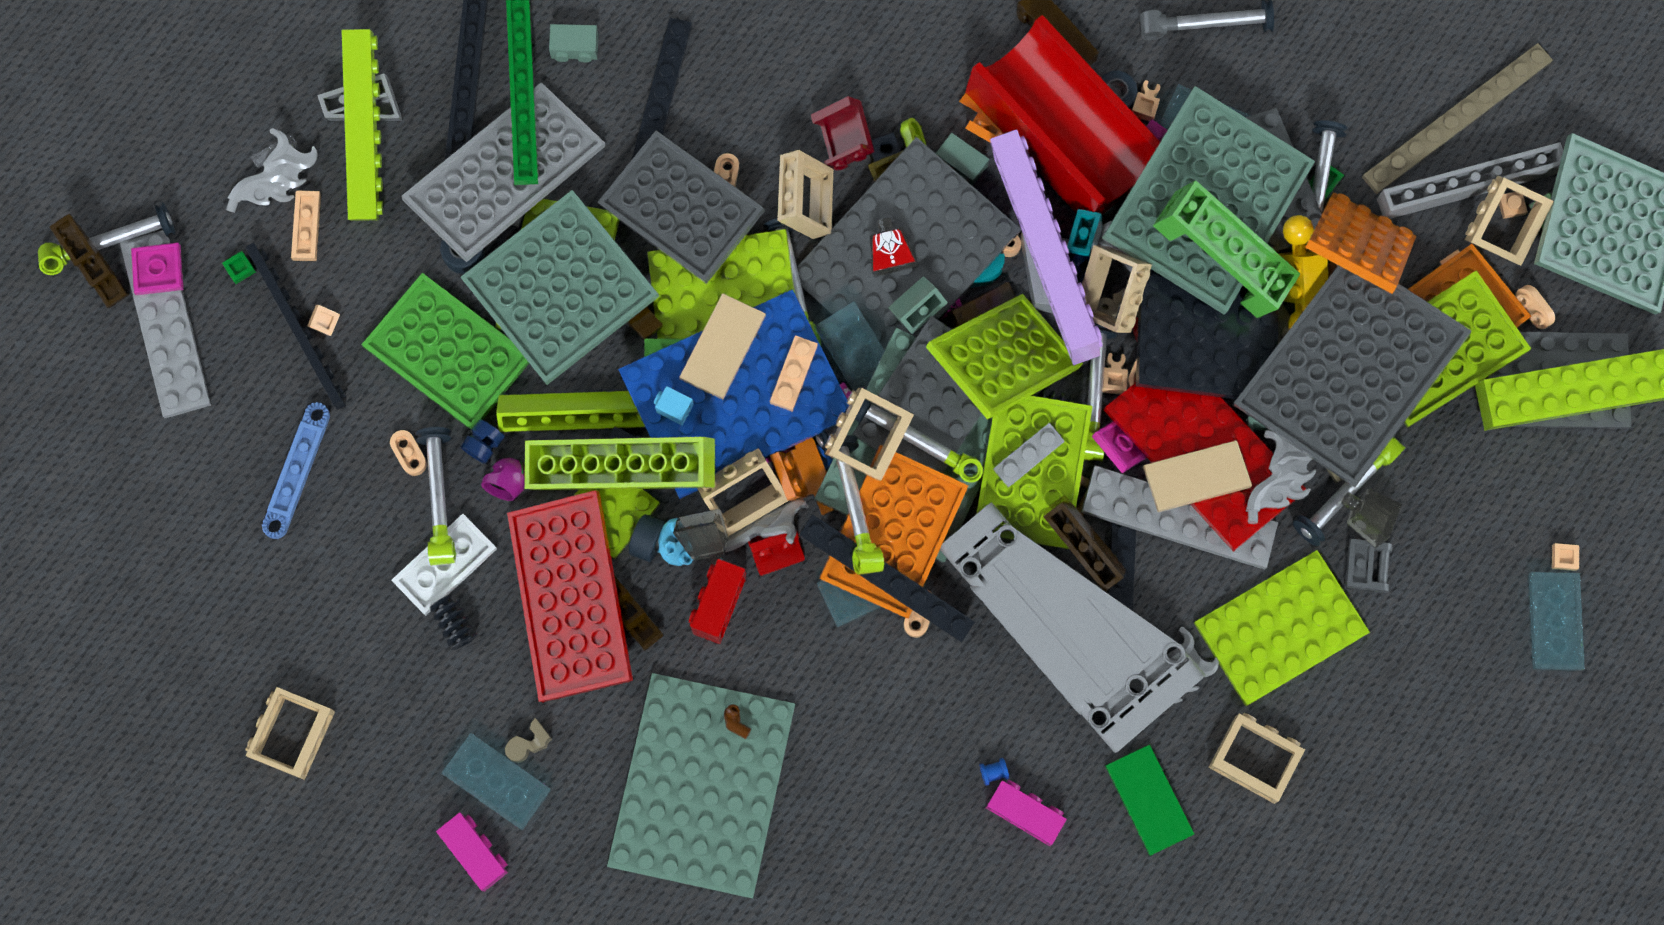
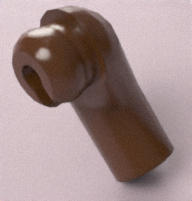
M731 704L724 711L726 728L746 740L752 729L741 723L739 707Z

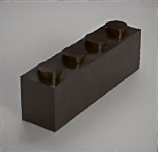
M1021 0L1018 2L1017 17L1022 23H1027L1032 28L1035 20L1043 15L1089 66L1097 61L1098 50L1052 0Z
M1066 495L1046 508L1043 515L1044 519L1103 591L1108 590L1124 578L1125 567Z

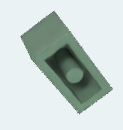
M550 24L549 52L551 59L559 62H566L569 59H578L580 62H591L592 59L597 60L599 35L597 25Z
M953 133L949 135L935 153L972 186L989 164V158Z
M923 276L891 304L888 309L913 334L948 302L938 289Z

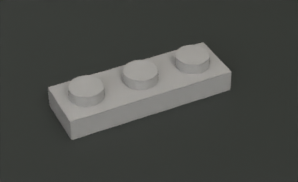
M1048 423L993 468V470L1009 488L1065 441L1053 426Z

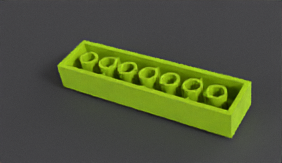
M1664 349L1484 379L1475 385L1484 431L1664 400Z
M668 437L525 441V489L715 488L714 438Z

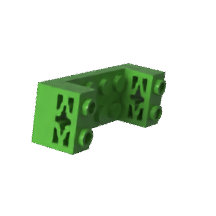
M1196 180L1175 191L1153 224V227L1169 241L1186 234L1245 286L1248 291L1240 303L1256 318L1278 310L1300 275L1294 267Z

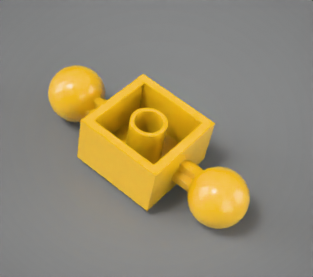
M1302 215L1290 217L1283 226L1284 238L1292 244V251L1278 253L1300 273L1284 299L1285 302L1295 303V312L1288 320L1289 330L1328 280V260L1314 252L1306 251V243L1309 241L1314 227L1312 222Z

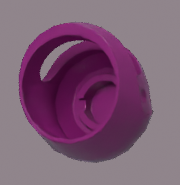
M503 458L492 466L494 469L492 473L486 474L483 477L481 486L494 497L513 501L525 489V465L514 458ZM491 484H495V485H497V486H500V487H502V488L505 489V490L498 489V488L492 486Z

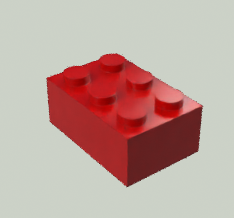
M717 559L716 565L711 564L708 570L707 587L702 586L698 596L700 605L698 610L693 609L689 623L694 635L721 644L747 576L744 568Z

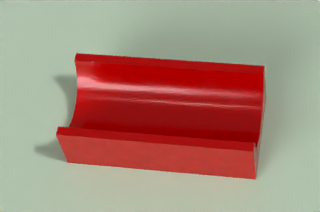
M1043 15L1035 20L1026 36L1003 58L988 67H984L979 62L972 68L965 92L1003 134L1017 129L1019 136L1025 137L1029 156H1032L1037 171L1076 214L1078 209L1103 215L1122 200L1123 197L1127 196L1160 143L1152 132Z

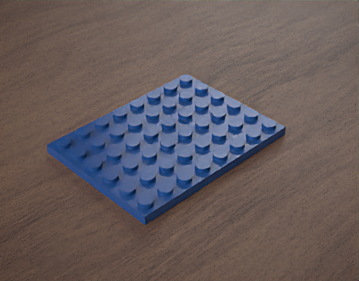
M793 289L753 307L766 313V317L724 400L679 378L703 331L618 369L650 438H714L716 474L727 465L736 462L757 448L760 449L765 459H767L776 452H782L836 426L838 417L842 412L846 413L849 404H847L845 394ZM798 336L818 343V347L794 410L791 412L770 404V400L794 337ZM666 386L693 400L694 405L683 425L656 413L654 400L659 391L663 392ZM675 488L679 499L698 491V489Z

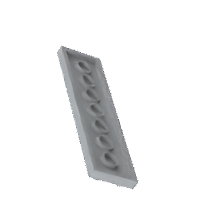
M162 230L120 242L162 415L164 418H169L211 406L183 291L178 290L144 295L134 294L131 248L170 244L169 237Z
M1098 466L1093 467L1081 513L1261 569L1267 568L1278 522L1270 521L1233 552L1190 504L1157 512L1148 482Z

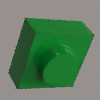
M243 251L222 263L235 284L256 273Z

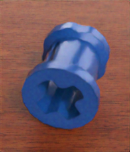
M1000 758L999 762L992 764H979L985 786L989 785L992 781L1003 778L1005 780L1009 779L1008 769L1003 758Z

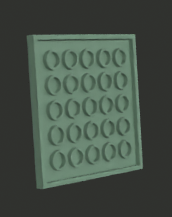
M1576 134L1568 135L1551 200L1554 202L1545 219L1534 264L1652 314L1661 313L1664 301V173Z
M573 190L461 276V279L546 385L659 297V294Z

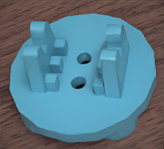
M679 517L673 518L665 523L660 531L659 549L657 552L661 553L663 559L671 565H690L697 552L699 542Z

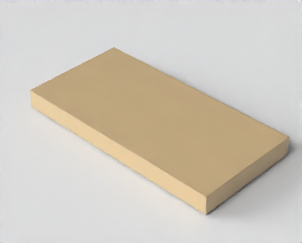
M722 293L679 377L680 380L724 400L766 317V313Z
M1237 441L1146 464L1143 467L1157 512L1248 489L1252 486Z

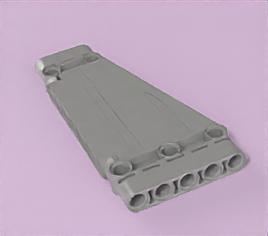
M992 502L948 538L940 548L944 556L969 583L973 592L1114 753L1123 748L1206 676L1187 654L1183 646L1016 530ZM1002 522L1005 523V524H1004L1000 529H998L995 533L992 532V531H993L997 526H999ZM1006 530L1011 531L1014 535V540L1008 544L1000 539V534ZM983 538H987V540L984 541L979 547L974 549V546L977 545ZM966 553H968L969 555L965 559H963L958 565L955 563ZM967 562L976 564L977 572L974 575L964 573L963 566ZM1170 647H1176L1179 650V658L1175 661H1171L1167 657V650ZM1187 658L1188 661H1186L1183 665H1181V666L1176 670L1175 667L1178 666L1183 660H1185V659ZM1167 674L1170 675L1161 684L1157 685V683L1161 679H1163ZM1133 679H1139L1142 682V690L1138 693L1130 690L1129 684ZM1150 690L1151 692L1139 702L1138 699ZM1130 706L1133 707V708L1130 709L1125 715H1123L1121 718L1119 717V716H1120L1125 710H1127ZM1096 711H1102L1105 714V721L1101 725H1096L1092 721V715ZM1111 722H1114L1103 734L1101 733Z

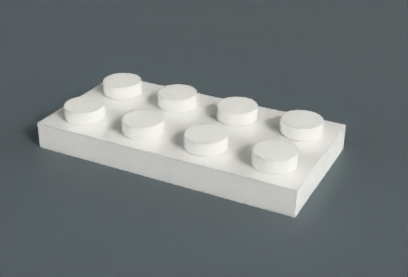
M464 514L447 528L448 536H451L454 540L456 563L430 566L428 547H426L392 579L396 586L425 616L430 612L429 607L433 603L448 596L497 550Z

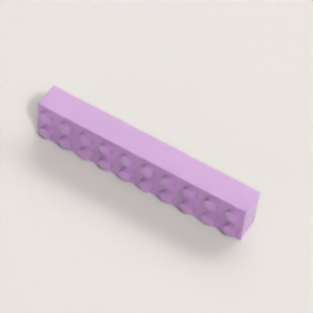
M1017 129L990 139L994 160L1072 364L1076 365L1100 356V347H1103L1102 336L1098 326H1094V316L1090 305H1085L1086 300L1081 282L1078 283L1076 268L1073 261L1070 262L1065 240L1061 239L1059 224L1053 218V210L1049 199L1045 197L1041 178L1037 177L1036 165L1032 156H1029L1026 139L1024 136H1019Z

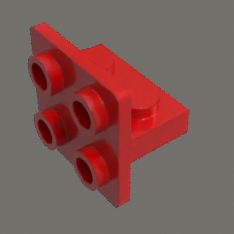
M797 532L792 544H789L785 539L787 534H779L768 538L756 536L748 541L760 576L805 560Z

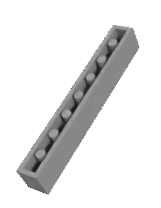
M1559 142L1387 188L1381 192L1377 202L1382 216L1392 219L1488 193V186L1497 176L1504 177L1517 184L1552 176L1558 173L1563 148Z

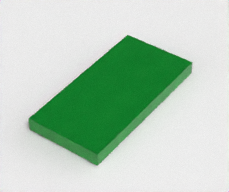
M1150 745L1105 766L1149 856L1194 835Z

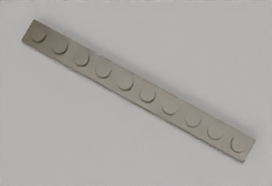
M1537 43L1366 172L1362 178L1376 194L1380 193L1548 66L1553 59Z

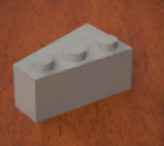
M386 74L375 76V83H379L380 95L376 97V106L380 107V121H403L388 76ZM344 87L317 95L326 119L330 121H345Z
M1022 233L1020 240L1032 305L1037 311L1053 313ZM1061 238L1062 240H1065L1066 245H1068L1069 239Z

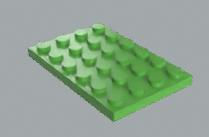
M423 273L361 344L367 351L471 431L478 420H483L498 402V396L503 395L529 364L509 338Z

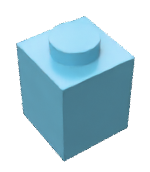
M667 386L663 392L659 391L654 400L656 413L680 425L684 424L694 405L691 398Z

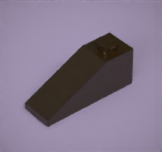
M1006 282L946 312L953 328H956L1016 296L1009 282Z

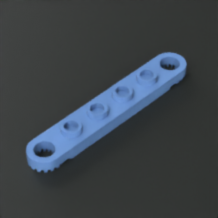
M311 403L305 409L303 419L296 432L263 520L262 530L269 538H282L289 528L330 419V412L322 403ZM316 409H321L324 412L323 418L318 421L312 420V412ZM274 520L281 522V528L276 533L269 531V525Z

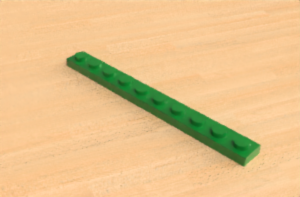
M506 0L514 185L538 184L530 0Z

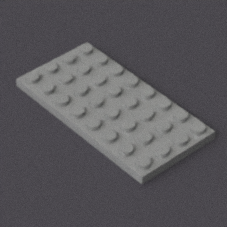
M542 83L534 88L538 184L514 185L510 107L402 195V200L466 262L605 147V142Z

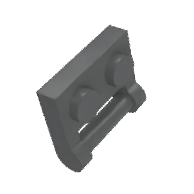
M1351 538L1348 545L1345 587L1389 593L1390 585L1387 584L1389 554L1392 553L1393 545L1377 542L1375 547L1367 540ZM1374 551L1380 552L1378 582H1372Z

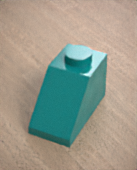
M1078 209L1067 245L1069 253L1090 257L1093 246L1098 245L1103 228L1101 213Z

